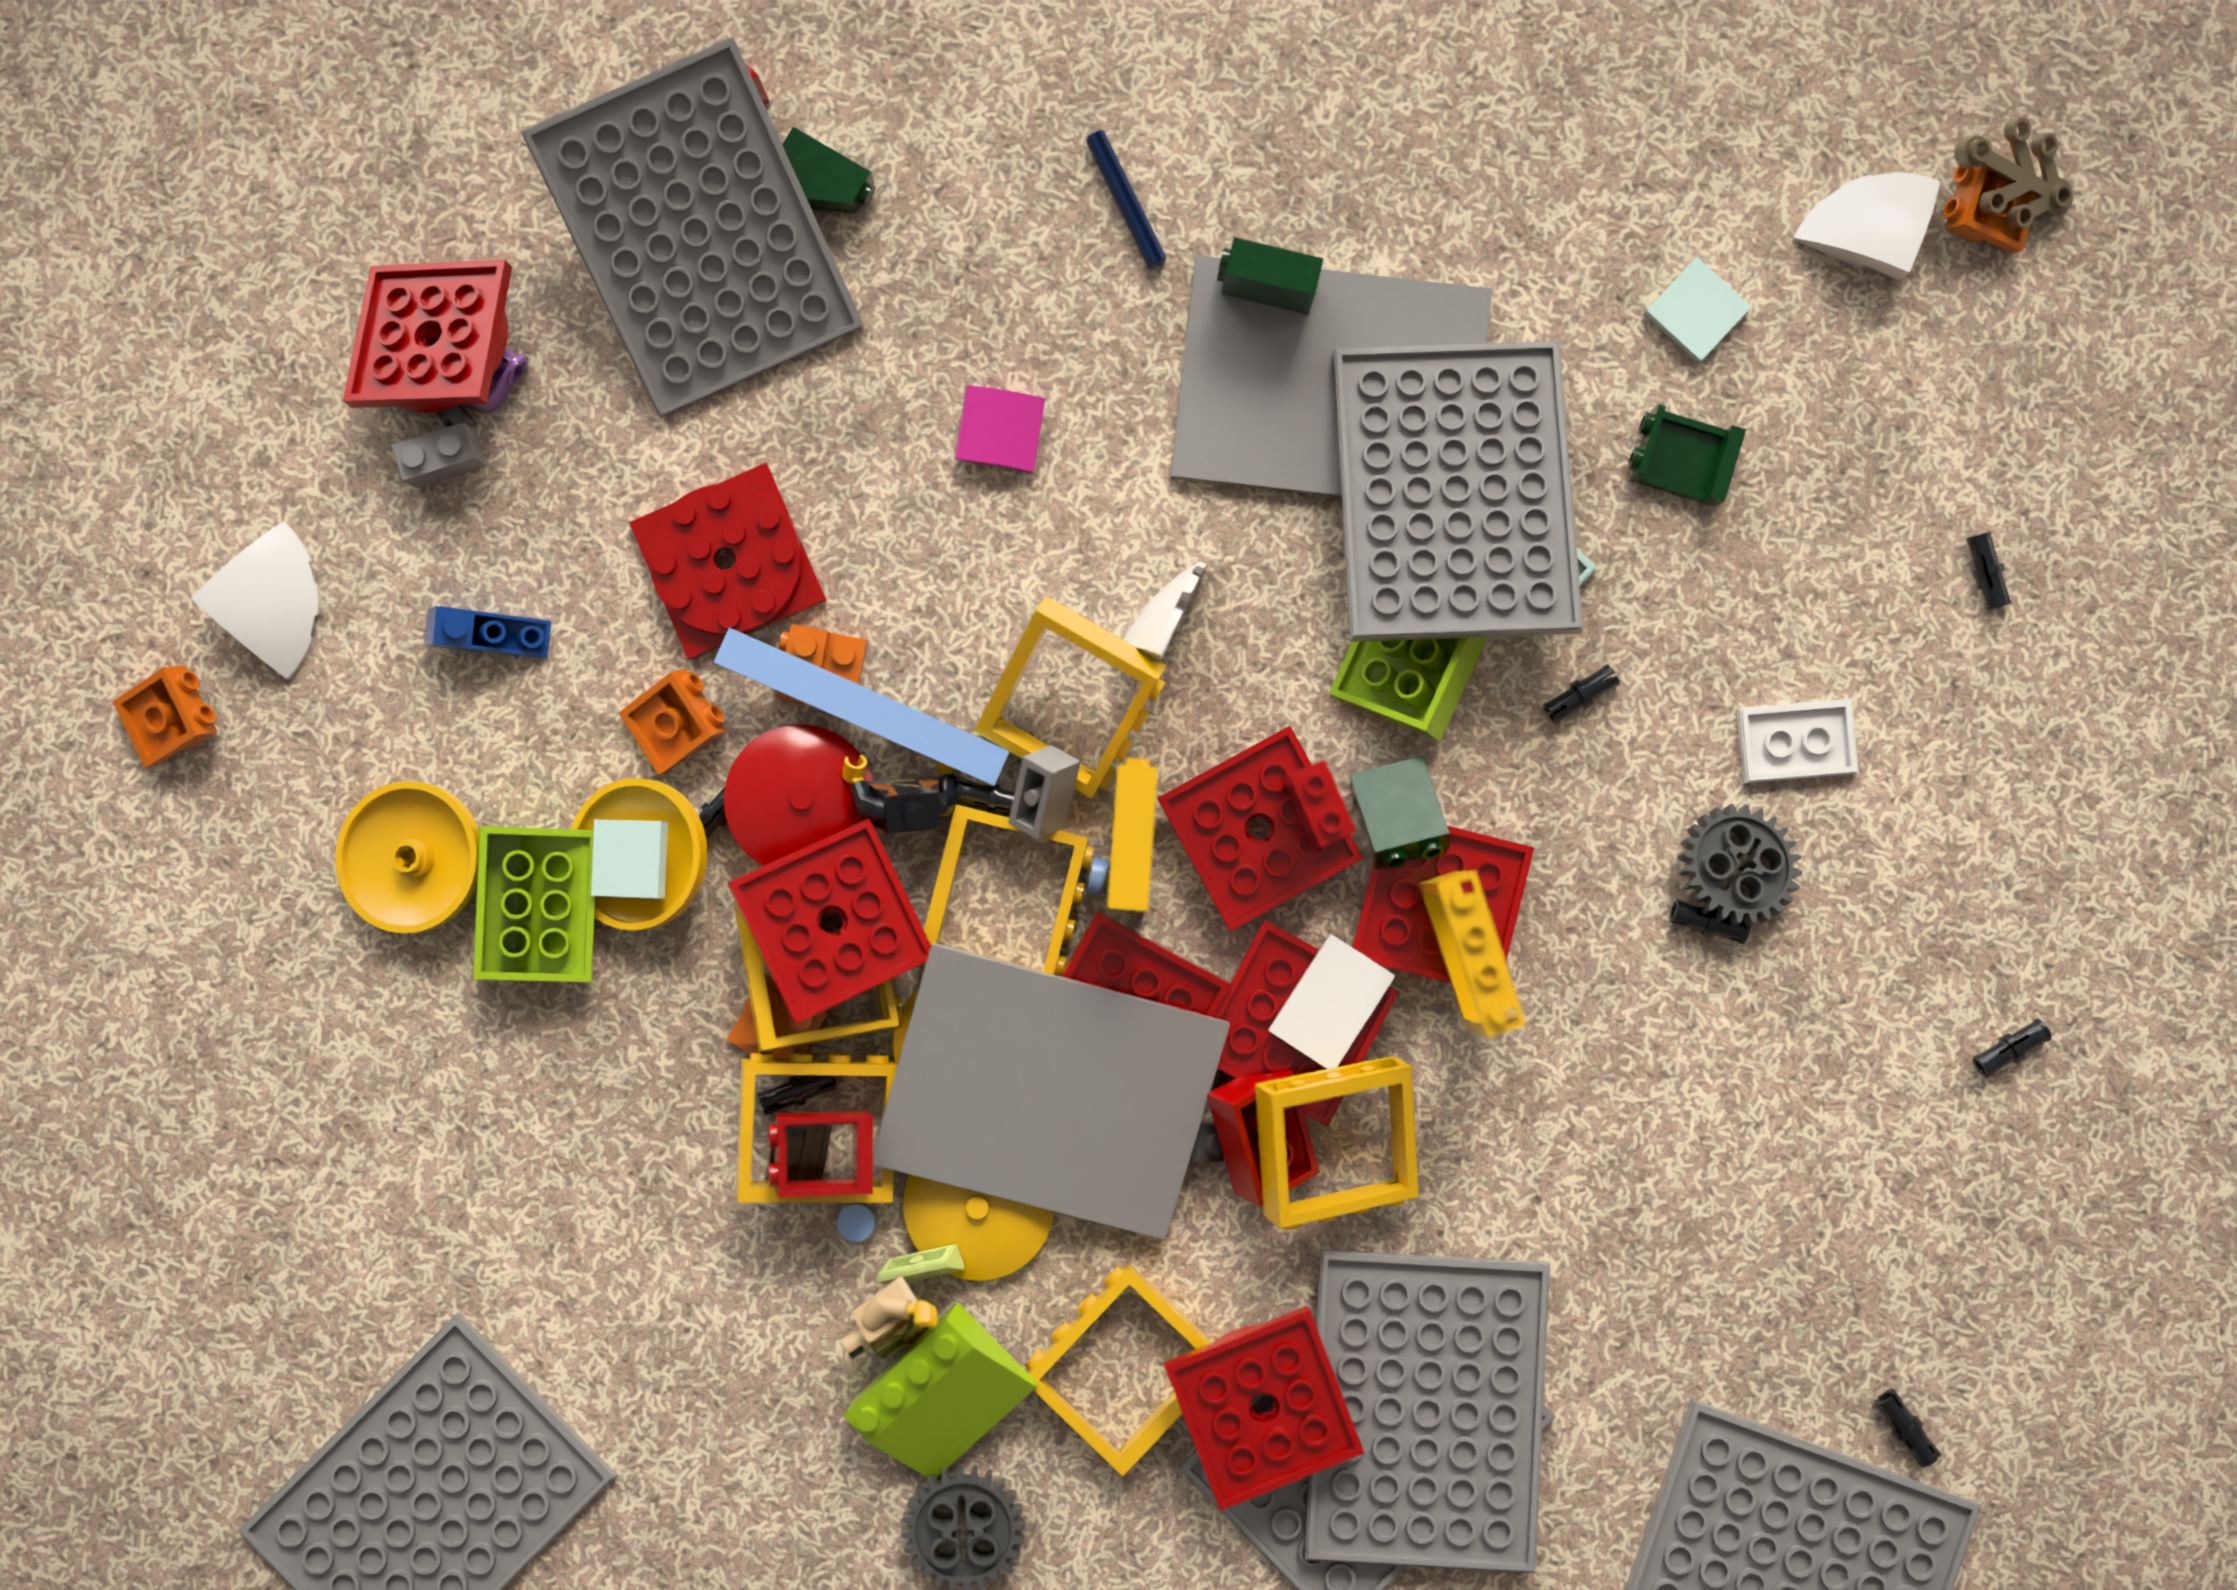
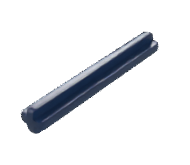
M1103 130L1095 131L1087 137V145L1148 268L1158 267L1166 261V255Z

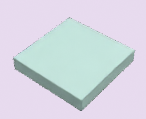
M1696 257L1643 314L1694 361L1700 363L1752 306L1701 259Z
M594 819L591 896L665 898L668 822Z

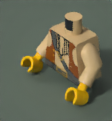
M900 1276L853 1311L852 1316L859 1328L843 1337L841 1342L852 1359L869 1348H872L881 1359L887 1358L914 1343L930 1327H935L937 1325V1309L926 1301H920L905 1279Z

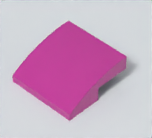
M967 385L954 460L986 467L998 466L1025 473L1034 472L1045 398L1013 391Z

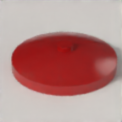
M806 724L778 727L765 732L751 741L732 764L724 789L726 821L732 836L740 848L755 862L765 866L865 821L857 813L850 790L852 783H848L842 777L845 757H848L851 765L858 766L859 755H861L859 751L845 738L835 732ZM867 765L864 780L871 782L874 780Z

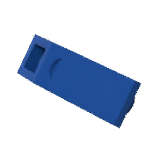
M434 606L428 608L424 646L547 658L551 621Z

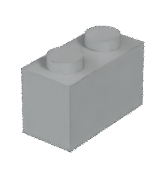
M464 422L391 445L402 481L414 488L487 466L476 430Z
M1052 745L1023 756L1008 823L1037 840L1066 827L1081 761Z

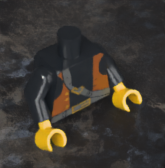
M859 755L858 766H853L849 763L848 757H845L842 777L848 783H852L850 790L857 813L863 820L870 818L872 823L886 833L939 829L940 818L949 816L954 812L955 805H958L957 776L955 775L958 770L936 761V771L941 775L939 778L936 776L868 782L864 780L867 759L863 755Z

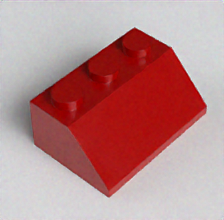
M1289 1070L1238 1077L1206 1094L1233 1192L1235 1195L1259 1207L1263 1206L1255 1084L1294 1076V1073ZM1302 1104L1283 1108L1288 1191L1320 1173Z

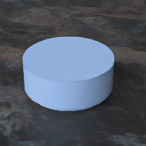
M1094 858L1086 891L1087 894L1095 896L1102 894L1109 865L1107 859Z
M864 1203L848 1204L842 1209L837 1218V1229L840 1235L851 1242H861L867 1239L876 1226V1217L873 1210Z

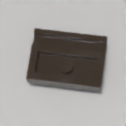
M831 1125L787 1126V1181L822 1180L832 1130ZM770 1148L764 1181H768V1164L775 1163V1148Z

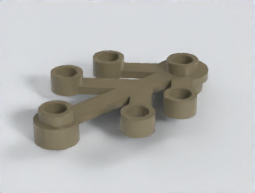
M2026 118L2009 120L2004 127V136L2010 142L2016 164L1993 152L1990 142L1979 135L1962 138L1958 141L1954 150L1955 160L1960 167L1968 169L1984 166L2011 181L2010 184L1998 190L1987 191L1982 194L1979 204L1983 213H2000L2006 208L2009 201L2028 191L2038 196L2037 199L2027 205L2010 208L2007 213V223L2012 229L2029 227L2033 223L2034 217L2042 213H2047L2050 216L2063 215L2070 209L2073 201V190L2070 183L2066 179L2059 177L2053 155L2057 152L2058 140L2052 133L2037 135L2031 142V151L2038 158L2043 179L2036 176L2026 142L2031 134V124Z

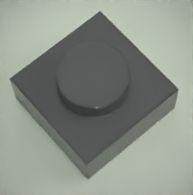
M461 405L435 412L447 427L464 422L473 428L477 424Z
M1201 1121L1190 1160L1197 1162L1224 1161L1214 1121Z

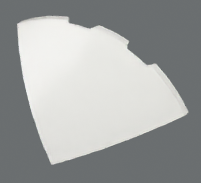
M1901 172L1875 176L1868 175L1842 185L1840 189L1829 195L1826 199H1822L1805 217L1792 240L1859 269L1867 266L1892 278L1901 280L1910 273L1934 209L1940 181L1926 176Z
M282 522L245 548L191 597L199 607L227 632L288 680L298 670L307 656L314 640L311 637L315 616L320 613L319 585L314 582L312 569L309 564L312 561L302 541L286 522Z
M1199 561L1164 586L1143 608L1123 640L1161 661L1207 564Z

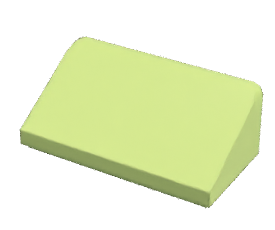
M952 1244L889 1258L879 1272L877 1279L880 1283L890 1284L902 1276L908 1283L963 1271L965 1265L958 1246Z

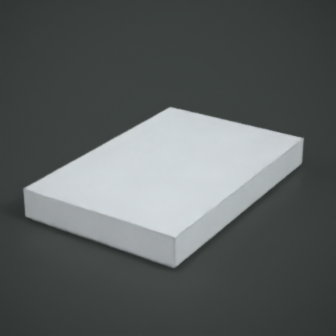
M1852 699L1736 709L1744 784L1859 774Z
M1329 934L1268 1028V1031L1325 1068H1336L1395 978V975L1334 935Z

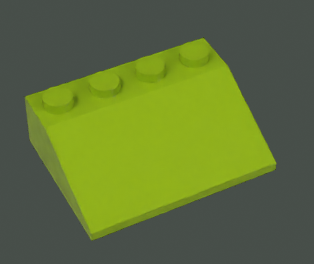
M1488 637L1352 642L1328 694L1408 731L1441 742Z
M480 826L473 980L592 982L595 896H591L594 830Z
M957 1302L937 1320L935 1327H930L854 1398L843 1414V1417L869 1444L927 1478L929 1474L937 1478L942 1474V1468H948L1037 1388L1038 1383Z

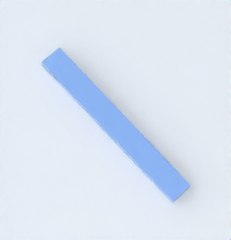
M730 627L714 660V663L992 786H995L1010 752Z

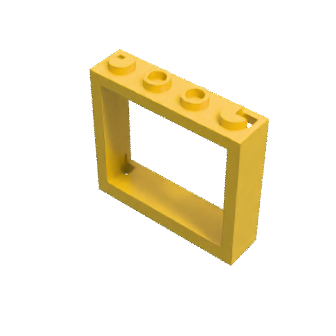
M1046 596L1034 611L974 732L1020 758L1049 746L1002 719V716L1046 630H1051L1142 682L1140 689L1095 771L1080 763L1074 789L1092 799L1099 787L1106 790L1115 776L1117 770L1111 766L1116 758L1123 761L1133 741L1127 737L1132 728L1139 732L1150 711L1144 709V706L1149 698L1156 701L1166 682L1161 680L1160 677L1167 665Z
M1127 758L1126 765L1118 764L1108 908L1148 911L1158 767H1151L1150 759Z
M955 805L924 927L930 944L932 942L939 944L970 820L1027 834L1009 824L1008 817ZM1060 830L1043 837L1044 839L1074 846L1044 970L1042 971L1059 976L1066 962V957L1060 956L1063 941L1071 942L1076 922L1069 919L1072 904L1080 906L1085 884L1078 882L1081 868L1089 869L1094 847L1087 846L1089 838Z
M1453 871L1419 882L1418 886L1465 1028L1489 1038L1526 1026L1476 871ZM1471 880L1475 892L1464 895L1460 883ZM1514 1009L1515 1014L1506 1011Z
M734 900L733 905L759 1053L886 1031L899 1026L898 1019L903 1018L902 1001L900 996L894 997L892 982L897 981V977L876 986L881 1013L880 1019L775 1037L763 963L756 949L753 937Z
M772 1052L751 1053V1058H741L735 1193L738 1203H893L894 1170L880 1167V1181H873V1194L778 1198L775 1187H769L768 1181H751L755 1074L884 1076V1114L897 1063L889 1061V1055L866 1054V1060H851V1054L829 1053L828 1060L813 1059L812 1053L803 1052L790 1053L789 1059H774V1053Z
M1389 1056L1255 1084L1264 1216L1278 1228L1295 1230L1304 1223L1313 1221L1330 1222L1339 1215L1347 1213L1365 1214L1373 1207L1382 1205L1399 1206L1404 1203V1200L1419 1197L1411 1065L1395 1056ZM1388 1086L1393 1179L1289 1203L1283 1108Z
M1129 1262L1123 1269L1117 1266L1103 1280L1106 1287L1097 1296L1090 1293L1077 1307L1076 1310L1080 1314L1071 1324L1066 1320L1062 1322L1050 1336L1054 1342L1044 1352L1038 1348L1024 1364L1027 1368L1026 1372L1038 1383L1034 1391L1122 1476L1133 1467L1182 1415L1175 1393L1173 1392L1117 1451L1042 1376L1129 1285L1196 1349L1212 1344L1192 1322Z

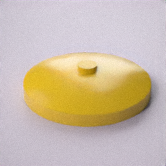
M622 779L600 788L580 808L571 829L594 830V819L668 822L665 898L595 896L594 917L606 925L621 930H649L673 921L692 903L705 876L707 841L702 822L696 810L676 789L651 779Z
M402 781L375 789L354 806L345 819L338 836L335 865L338 882L344 897L361 918L385 931L421 933L443 926L466 907L477 889L480 838L478 825L462 801L439 786L415 781Z
M909 1174L904 1190V1220L915 1247L921 1252L952 1244L957 1245L965 1269L948 1275L964 1280H993L1022 1268L1043 1246L1054 1218V1211L911 1174Z

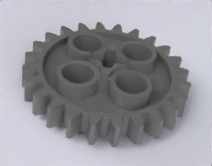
M1733 804L1726 806L1723 811L1716 807L1709 812V816L1704 814L1698 818V825L1694 824L1687 829L1691 837H1686L1680 842L1684 848L1689 850L1677 856L1678 860L1687 863V866L1679 870L1678 874L1689 876L1690 881L1683 886V889H1695L1697 893L1693 896L1691 902L1695 903L1703 900L1705 905L1702 913L1706 914L1713 909L1716 910L1717 922L1724 920L1729 915L1731 926L1738 925L1742 919L1746 927L1755 924L1757 919L1762 924L1770 920L1771 915L1775 917L1782 913V905L1786 906L1793 902V898L1789 893H1793L1800 888L1791 879L1802 875L1801 870L1793 867V863L1802 858L1800 855L1790 854L1789 851L1797 843L1796 841L1785 842L1783 837L1786 835L1788 828H1782L1777 831L1774 828L1777 818L1774 816L1768 821H1764V811L1761 808L1754 812L1753 815H1750L1748 804L1740 807L1738 812ZM1729 832H1733L1739 837L1740 846L1733 844L1730 840ZM1754 840H1757L1758 846L1740 865L1739 869L1741 872L1730 879L1725 891H1723L1721 885L1739 866V858L1747 854ZM1760 855L1766 857L1769 861L1770 870L1761 864ZM1709 860L1718 865L1720 875L1711 871ZM1740 884L1745 885L1749 889L1750 899L1742 895Z
M958 1464L956 1475L951 1476L949 1470L944 1467L942 1468L941 1480L929 1474L927 1479L929 1488L918 1484L915 1491L918 1498L909 1497L907 1507L912 1511L903 1513L902 1522L909 1526L902 1528L901 1537L911 1540L905 1544L904 1552H916L912 1558L911 1566L924 1565L921 1575L923 1579L932 1573L935 1574V1587H938L945 1579L949 1581V1590H954L957 1582L963 1583L964 1590H970L971 1582L974 1581L983 1590L985 1589L986 1577L989 1576L994 1582H999L1000 1574L998 1569L1010 1572L1011 1562L1008 1558L1019 1559L1020 1550L1015 1545H1022L1025 1540V1535L1018 1531L1025 1529L1026 1520L1017 1517L1022 1513L1023 1505L1022 1503L1011 1504L1016 1498V1491L1009 1490L1004 1493L1006 1479L1002 1478L994 1484L991 1482L992 1470L990 1469L981 1477L978 1476L977 1465L973 1466L970 1474H965L962 1464ZM960 1495L965 1497L966 1528L969 1530L967 1539L968 1561L962 1559L961 1528L958 1527L960 1519L958 1496ZM981 1501L989 1504L991 1510L985 1514H978L971 1506ZM944 1504L949 1506L953 1513L950 1516L941 1517L934 1512L933 1508ZM983 1539L990 1541L994 1547L990 1551L983 1552L978 1550L974 1544ZM946 1542L952 1544L956 1550L947 1555L940 1553L936 1546Z

